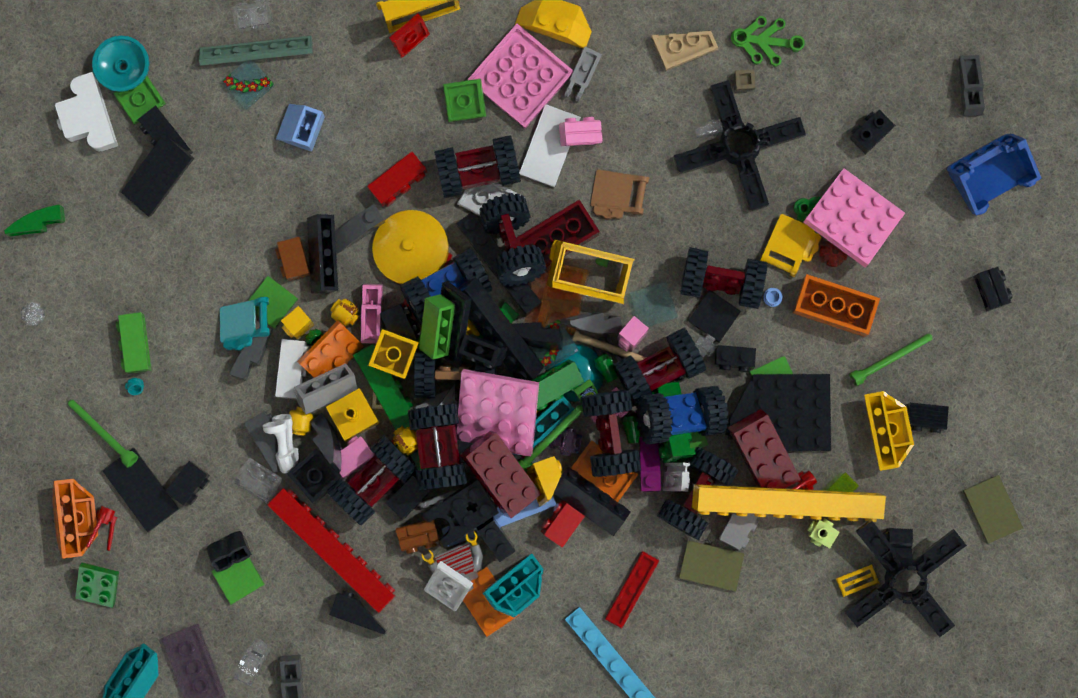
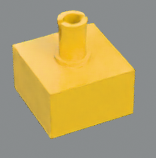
M382 329L368 366L405 379L419 342Z
M360 388L326 407L346 442L380 423Z

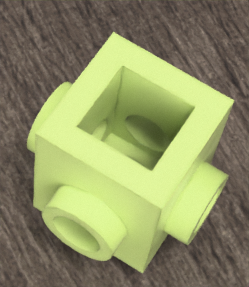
M825 518L822 521H812L807 529L809 531L808 536L811 537L810 542L819 547L823 544L829 549L840 532L832 528L834 524ZM824 530V534L820 536V531Z

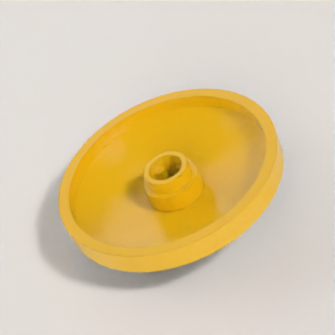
M405 210L391 215L378 228L374 236L372 251L375 263L382 274L392 282L401 285L417 276L423 279L442 269L448 258L449 242L442 225L433 216L418 210Z

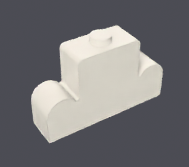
M90 72L74 78L71 81L70 88L76 97L55 104L59 119H56L59 129L63 130L65 138L70 142L87 137L88 144L96 151H105L117 147L118 143L98 80L94 73Z

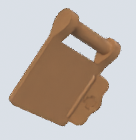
M597 170L591 199L594 214L602 216L606 220L622 219L624 212L643 215L644 209H642L649 177ZM633 181L639 182L635 207H629Z

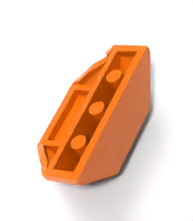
M74 479L53 481L52 502L56 538L61 558L81 557L88 549L86 544L97 524L94 496Z

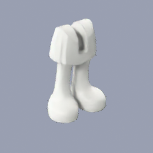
M280 414L272 418L273 422L265 423L263 431L276 436L278 442L276 460L280 471L285 474L298 465L299 453L298 448L293 447L292 417L289 414Z

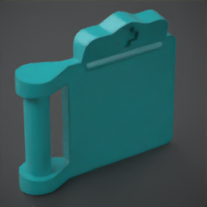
M259 297L255 300L220 308V342L224 343L223 347L226 350L234 349L239 351L244 347L251 346L253 337L270 335V329L267 328L268 297ZM255 306H259V329H256Z

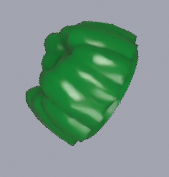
M318 329L310 330L305 336L307 344L314 345L323 336V333Z

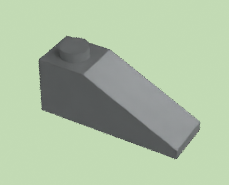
M374 204L335 231L337 254L385 223Z
M263 411L244 424L272 471L278 473L276 436L263 431V425L273 422V416L271 413L267 415Z

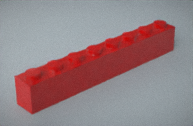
M283 488L267 505L362 598L380 613L396 597L393 593L395 589L388 582L384 584L380 581L381 575L374 569L370 571L366 567L368 563L360 555L356 557L352 553L354 549L348 543L342 544L338 540L340 536L332 528L329 531L324 526L326 522L320 516L314 517L310 513L312 509L305 502L301 504L296 499L298 495L292 489L287 491Z

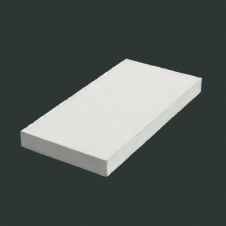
M545 105L519 172L520 175L555 188L570 146H561L559 124L565 122L566 118H576V121H580L581 117Z

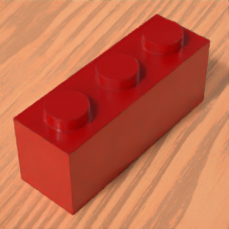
M411 151L367 187L382 207L385 205L390 206L396 201L395 197L400 193L403 195L411 189V184L415 181L417 183L422 181L426 177L427 169Z

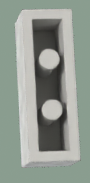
M282 339L275 394L277 398L297 400L294 387L302 384L303 377L307 376V371L297 362L310 349L305 341Z

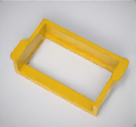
M388 0L376 3L377 9H382L389 33L399 30L408 22L392 26L391 21L450 1H454V6L421 16L424 22L460 10L459 0Z
M560 240L553 241L549 255L552 265L547 281L548 286L624 304V296L635 259ZM566 250L623 263L616 292L613 293L559 280Z

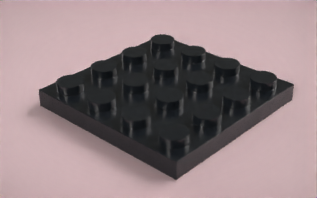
M753 374L754 413L762 409L768 414L786 451H831L830 374Z

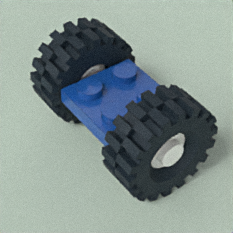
M468 249L453 257V263L423 279L417 276L400 285L403 296L421 327L425 298L441 294L442 282L449 281L459 288L464 282L476 277L488 293L492 291L488 275L485 273L484 267H482L480 260H478L473 250Z
M718 386L696 388L693 393L664 397L663 394L658 393L640 396L636 404V422H638L637 428L640 430V437H643V442L645 444L667 442L671 435L698 432L701 436L724 433L725 429H727L726 423H728V411L726 410L728 406L725 403V396H722V390H719Z

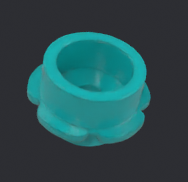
M131 378L125 384V389L131 395H139L143 391L144 382L139 378Z

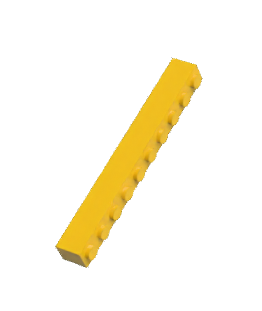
M694 484L692 508L697 510L698 514L703 515L717 512V515L727 516L729 512L736 513L737 516H747L748 513H755L754 516L766 517V514H773V517L785 518V515H792V518L796 519L810 516L811 519L821 520L823 516L828 517L830 520H840V517H846L849 521H858L859 518H865V521L871 519L873 522H877V519H884L886 496L879 493Z

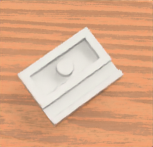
M665 463L667 472H664L663 491L688 492L690 478L687 466H690V463Z

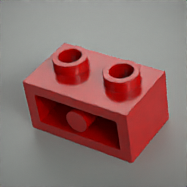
M564 500L555 505L550 519L547 518L541 526L543 535L562 548L585 517Z

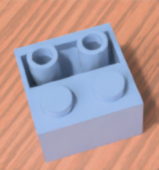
M289 104L276 140L312 152L325 118L323 112L305 105Z

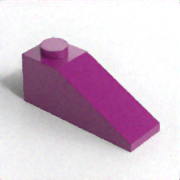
M640 437V492H660L659 443L645 444L642 440L643 437Z

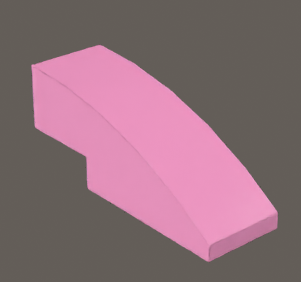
M363 284L361 343L377 344L380 336L383 284Z

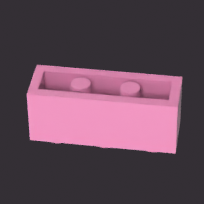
M633 316L619 333L617 338L618 346L626 352L628 350L632 352L646 336L649 328Z

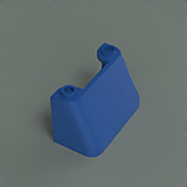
M1011 133L993 140L947 167L950 178L974 215L984 214L989 207L988 201L1017 185L1031 187L1036 184V181L1042 179L1026 139Z

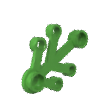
M764 16L757 17L756 21L746 29L738 28L733 31L731 35L733 45L743 47L750 55L752 63L756 65L762 62L763 56L761 53L756 52L750 43L758 44L770 59V64L774 67L779 66L782 59L774 53L769 45L788 47L793 52L801 51L805 45L804 39L798 35L793 36L791 39L770 37L776 31L784 29L786 23L782 18L776 19L774 24L759 36L751 34L758 28L766 26L767 20ZM763 19L764 24L759 25L757 21ZM781 21L783 26L778 27L776 22ZM742 35L744 40L738 41L737 36ZM799 42L800 46L796 48L793 46V43ZM758 55L760 61H755L753 57ZM778 58L779 63H773L772 59Z

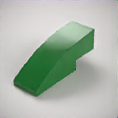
M59 204L31 212L4 230L5 234L12 237L47 232L46 225L65 222L64 207Z

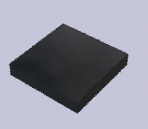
M708 291L688 322L720 343L741 311L713 291Z

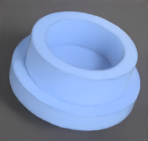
M769 288L765 291L763 300L766 305L776 307L782 302V293L777 288Z

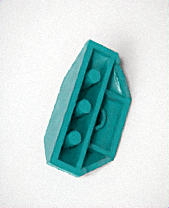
M530 554L485 589L483 595L495 610L515 618L540 597L543 567L534 555Z
M144 643L126 652L105 684L102 698H144L159 676L157 653Z

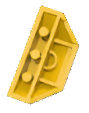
M534 0L521 7L515 25L518 24L524 29L582 49L587 47L592 33L581 7L563 0Z
M884 391L865 394L867 416L879 470L899 468L914 446L907 407Z

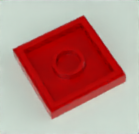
M417 13L389 38L396 52L402 58L429 36L430 33L423 18Z

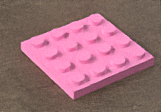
M516 24L468 80L481 79L483 94L526 129L544 106L569 80L573 70L520 25Z
M843 168L804 220V223L866 268L905 212Z
M463 369L460 383L457 440L474 444L486 433L493 431L497 432L511 453L531 457L533 454L539 382Z

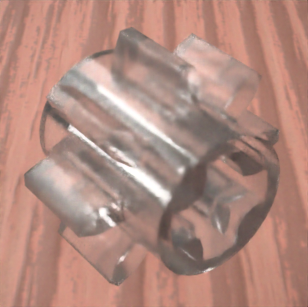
M31 302L27 303V306L22 307L21 319L26 320L25 325L38 326V322H43L45 311L43 308H40L39 303Z
M709 334L706 337L701 335L696 342V347L702 358L705 355L710 357L717 347L713 343L715 338Z

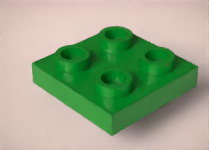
M81 562L78 570L75 599L113 608L116 601L119 571Z

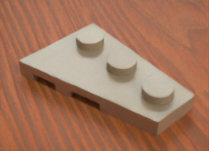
M711 31L651 36L666 71L718 50Z

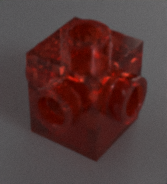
M828 240L820 247L819 256L822 257L821 262L826 263V266L838 267L844 260H847L848 255ZM832 249L838 250V254H833Z

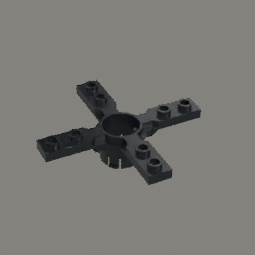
M729 80L711 85L710 88L725 132L721 135L719 142L674 155L678 173H686L722 160H727L729 163L737 165L739 178L750 211L767 207L769 202L755 158L759 155L761 148L771 147L806 136L801 117L753 130L754 125L747 122L745 126L742 122ZM734 132L746 133L753 140L754 150L742 153L739 157V154L736 152H730L731 149L728 146L727 137Z
M871 519L856 530V533L886 569L884 584L874 588L845 610V613L858 628L898 598L903 600L905 604H911L912 602L939 637L955 626L954 623L928 592L929 583H927V575L967 546L954 529L923 551L921 556L913 560L901 558ZM906 568L907 570H917L920 581L914 590L899 592L896 588H893L896 582L894 578L905 571Z

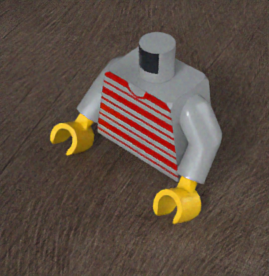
M474 531L475 539H470L467 533V543L435 556L436 560H433V552L429 549L428 551L431 553L430 558L426 559L421 554L422 559L428 562V567L432 573L440 561H442L469 581L478 577L477 571L481 569L483 559L480 545L476 541L478 538L476 531Z

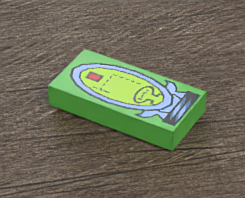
M590 379L574 390L581 404L582 396L598 394Z

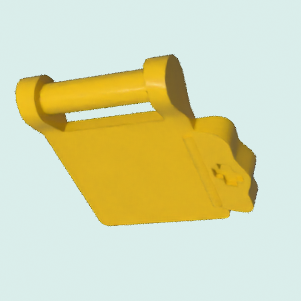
M781 214L760 261L767 262L795 277L802 260L806 262L811 261L813 255L818 251L821 236L805 223ZM770 251L795 261L794 265L791 266L769 256Z

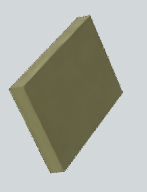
M999 475L963 490L987 544L1023 529Z
M687 540L679 578L736 592L744 553Z

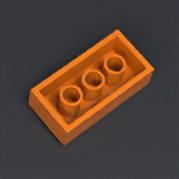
M806 274L792 313L866 337L869 335L880 298Z

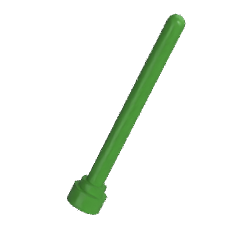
M924 335L864 370L860 369L859 371L855 370L849 373L850 378L855 379L856 382L854 384L858 387L864 383L867 376L931 341L932 335Z
M69 400L68 406L120 455L121 462L127 468L137 461L138 456L133 451L125 450L74 400Z
M577 406L533 449L531 457L526 456L524 459L517 460L525 472H527L529 464L583 412L582 406Z

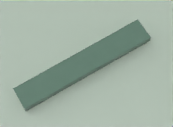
M312 36L199 48L200 65L310 54L313 53Z

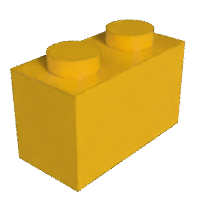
M299 306L281 320L284 324L281 328L291 338L295 337L296 339H299L315 325Z

